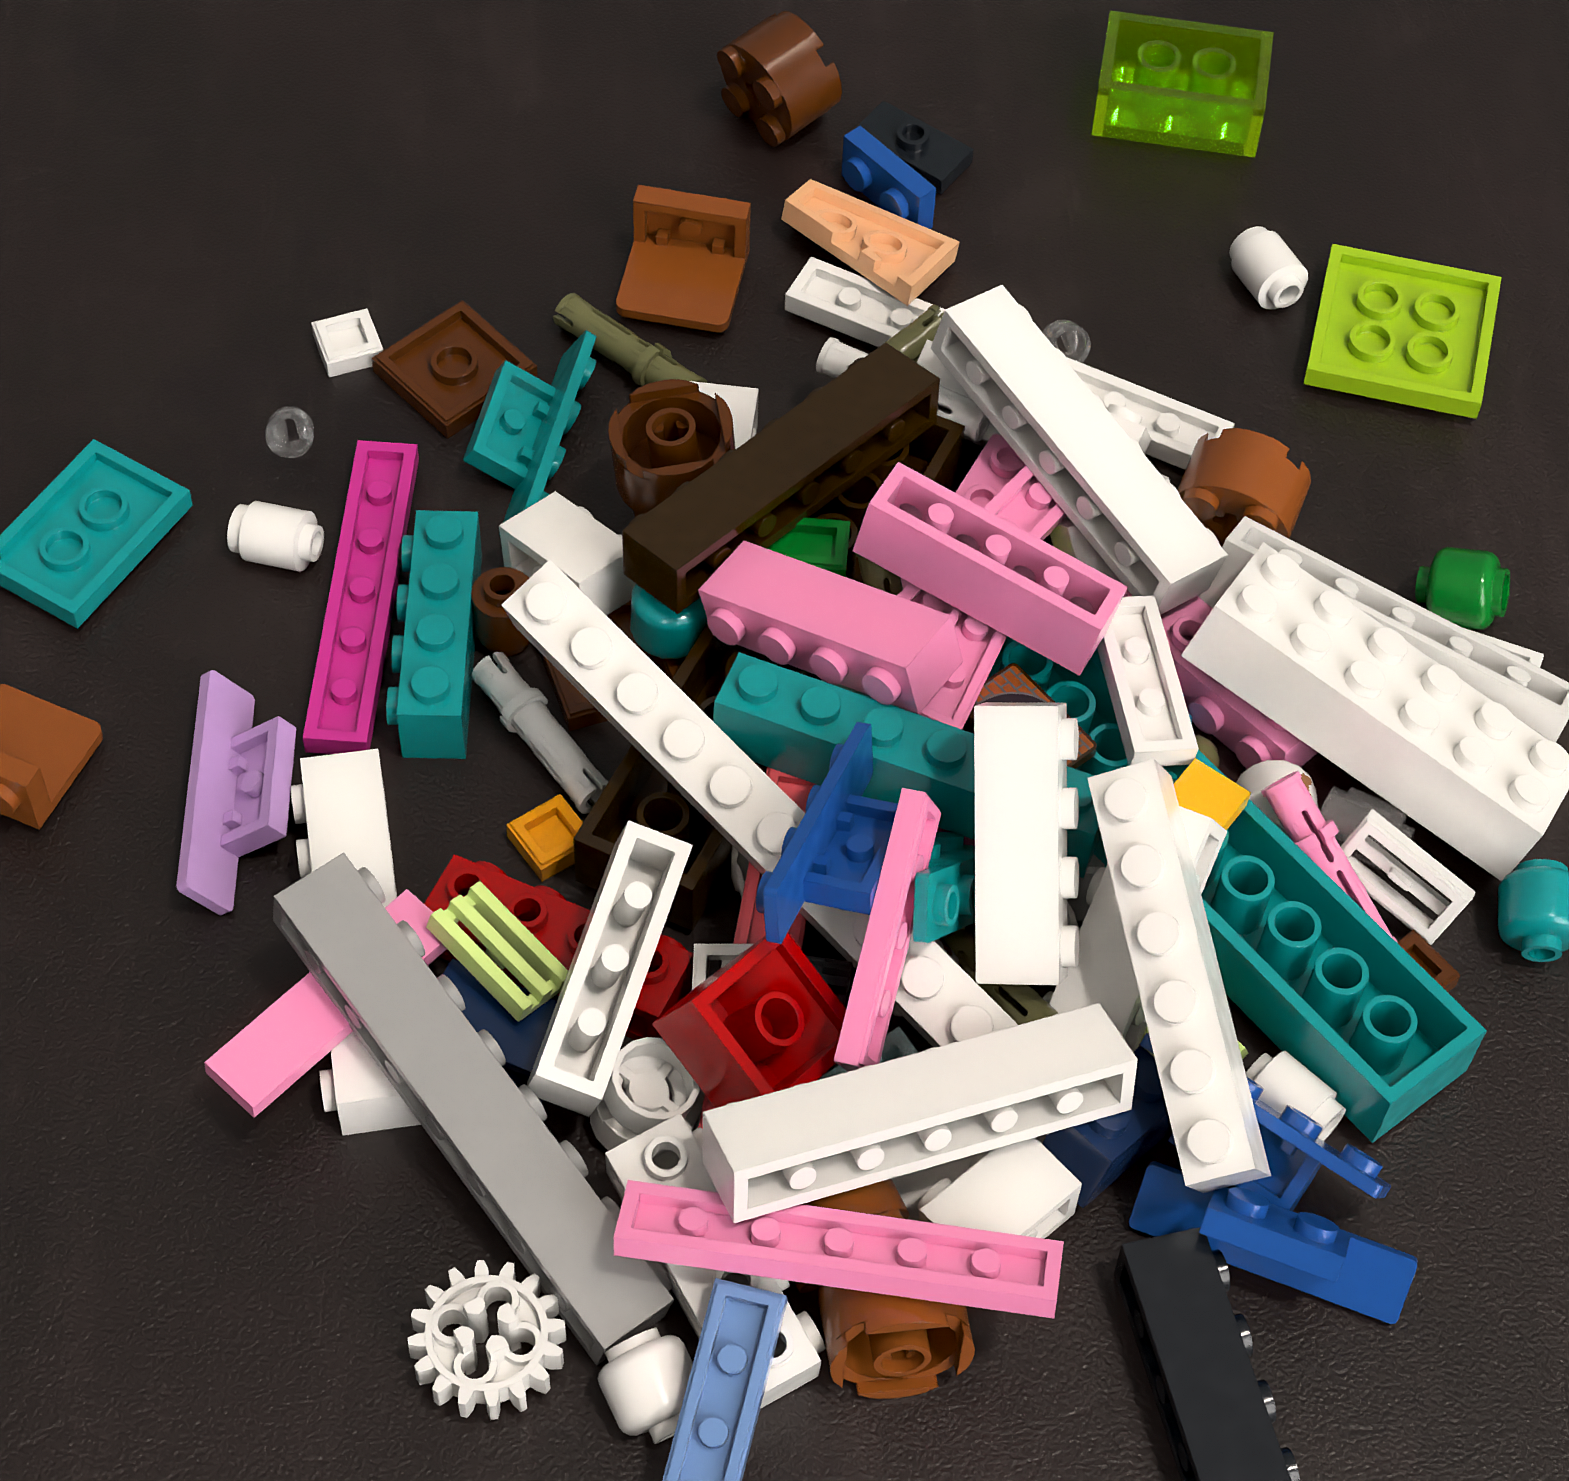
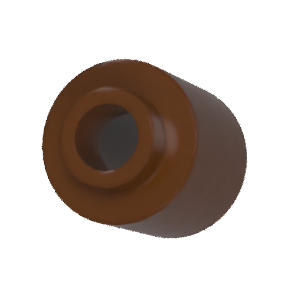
M498 567L484 572L475 580L471 592L474 628L477 639L492 654L503 652L506 657L521 653L530 643L514 626L502 607V604L529 579L525 573L510 567Z

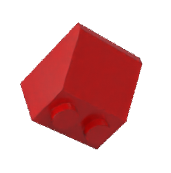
M787 933L781 944L766 941V936H764L695 987L652 1025L713 1106L718 1108L732 1102H740L791 1088L798 1084L818 1080L836 1064L834 1057L846 1008L791 935Z

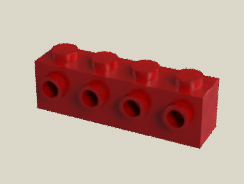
M454 854L424 904L433 912L439 908H442L444 911L448 908L452 899L460 894L465 897L470 887L481 881L551 954L569 970L590 910L567 901L559 892L544 885L533 887L511 878L492 863L486 861L472 862ZM461 921L457 922L456 924L486 954V947ZM661 935L625 1034L626 1037L637 1040L645 1037L662 1038L652 1023L692 991L694 953L686 950L681 943L669 936ZM448 949L439 956V958L449 962L452 958L456 959ZM507 968L501 969L516 985L524 987Z

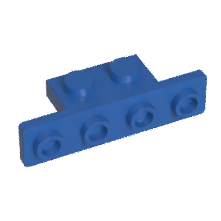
M856 722L845 744L838 743L835 746L830 759L829 772L822 785L815 784L810 790L805 815L797 828L790 827L787 831L782 845L781 858L773 872L766 871L761 877L756 895V909L759 913L764 914L766 941L778 944L783 942L804 902L866 915L871 913L898 803L862 797L873 775L871 724Z
M1146 1033L1139 1045L1154 1054L1149 1033ZM1247 1077L1271 1176L1235 1185L1236 1187L1254 1191L1267 1198L1271 1204L1294 1211L1323 1164L1373 1198H1385L1392 1186L1378 1177L1383 1168L1382 1164L1348 1143L1342 1152L1318 1138L1323 1126L1290 1105H1287L1282 1114L1259 1100L1264 1088ZM1172 1133L1168 1142L1176 1146Z
M1156 1161L1149 1163L1129 1219L1131 1228L1154 1237L1201 1227L1199 1233L1207 1236L1211 1250L1219 1249L1223 1253L1227 1264L1389 1324H1395L1399 1319L1418 1264L1417 1258L1413 1255L1339 1229L1334 1222L1322 1216L1308 1212L1295 1213L1271 1204L1264 1196L1248 1189L1225 1187L1202 1193L1185 1186L1181 1170Z

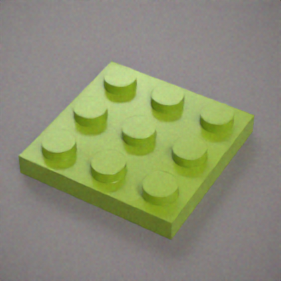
M1332 244L1303 384L1477 419L1482 405L1502 277Z

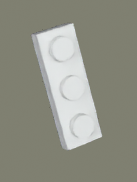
M1155 595L1123 597L1097 649L1128 764L1130 766L1155 759L1161 766L1190 765L1195 759L1199 748Z

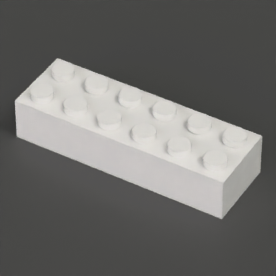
M1264 542L1213 607L1181 654L1183 658L1500 881L1513 871L1544 835L1569 790V754L1561 745L1537 733L1513 716L1505 706L1493 702L1461 680L1453 670L1435 662L1408 643L1400 633L1379 623L1352 604L1344 594L1332 590L1300 568L1292 558L1277 552Z

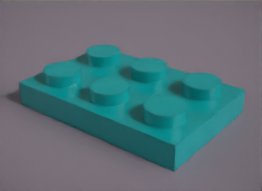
M93 439L0 535V586L78 629L193 506L190 490Z

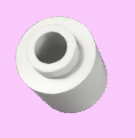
M1261 226L1249 228L1237 236L1229 251L1230 258L1232 259L1231 266L1260 306L1273 310L1294 304L1304 291L1308 281V272L1276 232L1268 231Z
M254 501L250 505L239 504L234 509L228 524L227 543L230 551L240 553L245 561L301 572L307 568L310 561L315 562L319 558L324 543V530L322 526L317 525L316 516L312 511Z
M1286 1051L1279 1053L1274 1058L1264 1053L1246 1072L1248 1078L1264 1088L1259 1100L1282 1114L1287 1105L1306 1114L1323 1126L1318 1136L1322 1141L1332 1133L1345 1114L1346 1109L1335 1100L1337 1092Z

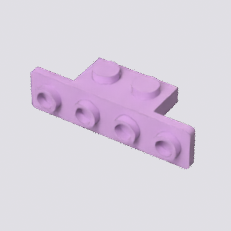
M211 670L202 674L200 679L176 886L183 895L216 914L223 915L232 911L234 907L239 857L286 837L296 727L277 716L252 728L255 705L253 695L215 670Z

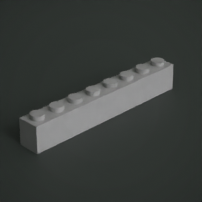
M343 852L274 895L273 921L324 992L348 1021L353 1032L530 1275L535 1273L540 1277L542 1292L545 1295L554 1294L557 1297L559 1315L565 1320L566 1325L597 1366L607 1359L605 1355L607 1350L630 1337L646 1331L666 1316L674 1301L668 1292L673 1288L670 1278L660 1262L614 1256L613 1237L620 1213L618 1205L608 1196L600 1200L585 1179L588 1175V1169L579 1152L567 1140H563L561 1143L557 1142L543 1123L547 1119V1114L536 1094L525 1084L520 1087L515 1085L502 1067L506 1064V1059L496 1040L485 1029L479 1032L475 1031L462 1013L465 1010V1003L456 986L444 974L436 978L422 959L425 955V949L414 929L404 920L396 924L382 905L386 898L374 875L366 867L357 870Z

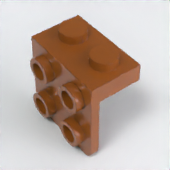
M638 185L633 199L634 242L616 298L617 313L626 318L711 332L725 331L730 324L750 251L751 203Z
M0 684V814L40 830L102 742L103 733L100 724L6 684Z

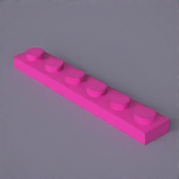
M357 440L303 733L305 752L339 754L370 750L402 563L403 535L407 534L419 463L417 444Z

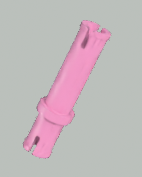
M1292 772L1264 788L1261 793L1267 798L1289 838L1397 942L1396 938L1391 935L1369 897L1365 886L1358 878L1336 840L1335 835L1339 832L1337 826L1332 819L1325 821L1303 783L1300 772Z

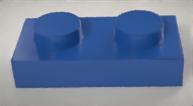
M858 126L845 134L843 137L841 176L845 178L848 185L855 191L862 192L881 209L928 229L933 228L936 187L862 126Z

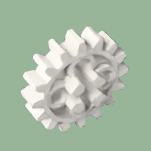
M484 1260L476 1262L475 1277L465 1279L462 1273L455 1267L448 1270L450 1288L443 1291L438 1287L429 1285L425 1289L427 1304L431 1310L413 1309L411 1313L413 1330L418 1333L408 1337L410 1358L419 1360L414 1365L419 1385L434 1382L432 1387L434 1402L439 1406L449 1401L453 1396L458 1397L460 1416L468 1418L472 1413L476 1403L486 1404L487 1413L491 1420L498 1419L500 1402L510 1400L513 1406L520 1412L526 1410L525 1391L531 1387L538 1392L546 1394L550 1390V1379L545 1368L551 1370L562 1369L564 1364L563 1349L557 1345L566 1341L565 1320L555 1318L559 1314L557 1297L554 1294L539 1298L541 1283L540 1277L535 1273L527 1277L522 1283L517 1282L514 1263L507 1262L503 1266L499 1276L489 1275L488 1267ZM505 1301L507 1303L500 1306L497 1312L499 1335H491L486 1344L489 1370L483 1377L471 1379L467 1375L475 1372L478 1366L476 1343H484L489 1334L486 1309L492 1302ZM447 1325H462L453 1330V1337L441 1333ZM520 1342H528L534 1346L533 1350L528 1354L516 1355L512 1353L521 1348Z

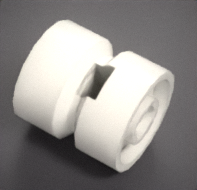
M645 1037L633 1040L619 1051L604 1096L590 1115V1124L596 1138L609 1151L679 1113L685 1119L696 1100L700 1087L663 1038Z

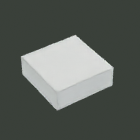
M367 308L311 322L313 337L329 378L373 367L372 358L383 351Z

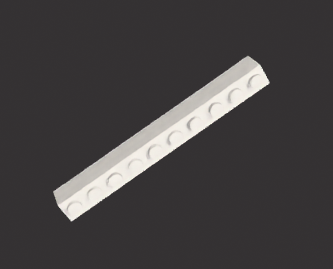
M549 559L502 604L514 626L762 875L766 871L773 872L781 858L782 845L787 831L790 827L797 828L805 812ZM804 902L799 913L847 961L852 962L853 967L857 969L870 915ZM912 930L894 1008L933 1047L948 1045L988 1034L995 1030L1018 1025L935 941L929 943L914 942Z

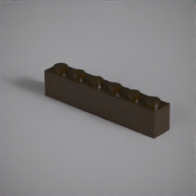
M886 342L866 357L858 358L841 375L824 387L814 389L803 402L782 417L768 422L761 432L740 447L727 451L716 464L692 481H686L681 484L670 497L649 512L636 516L622 530L623 575L673 612L679 614L700 598L698 589L743 541L768 548L794 529L796 524L803 518L810 517L937 423L940 378Z

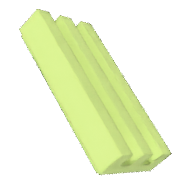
M481 881L471 886L465 897L460 894L452 899L446 910L443 911L442 908H439L430 915L426 928L518 1022L561 991L568 970ZM461 921L486 947V954L456 924L457 922ZM507 968L531 994L526 996L501 969Z

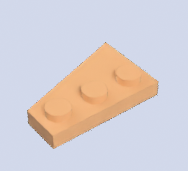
M812 179L808 180L785 200L781 218L791 227L907 306L955 262L960 243L955 239Z

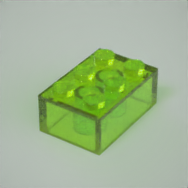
M1110 10L1091 135L1255 157L1266 108L1274 32Z

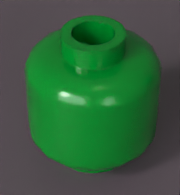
M1452 547L1442 548L1434 556L1430 567L1421 566L1419 568L1415 589L1416 602L1426 603L1427 610L1460 627L1472 630H1485L1491 625L1495 617H1503L1505 615L1510 593V570L1508 568H1501L1498 557L1489 551Z

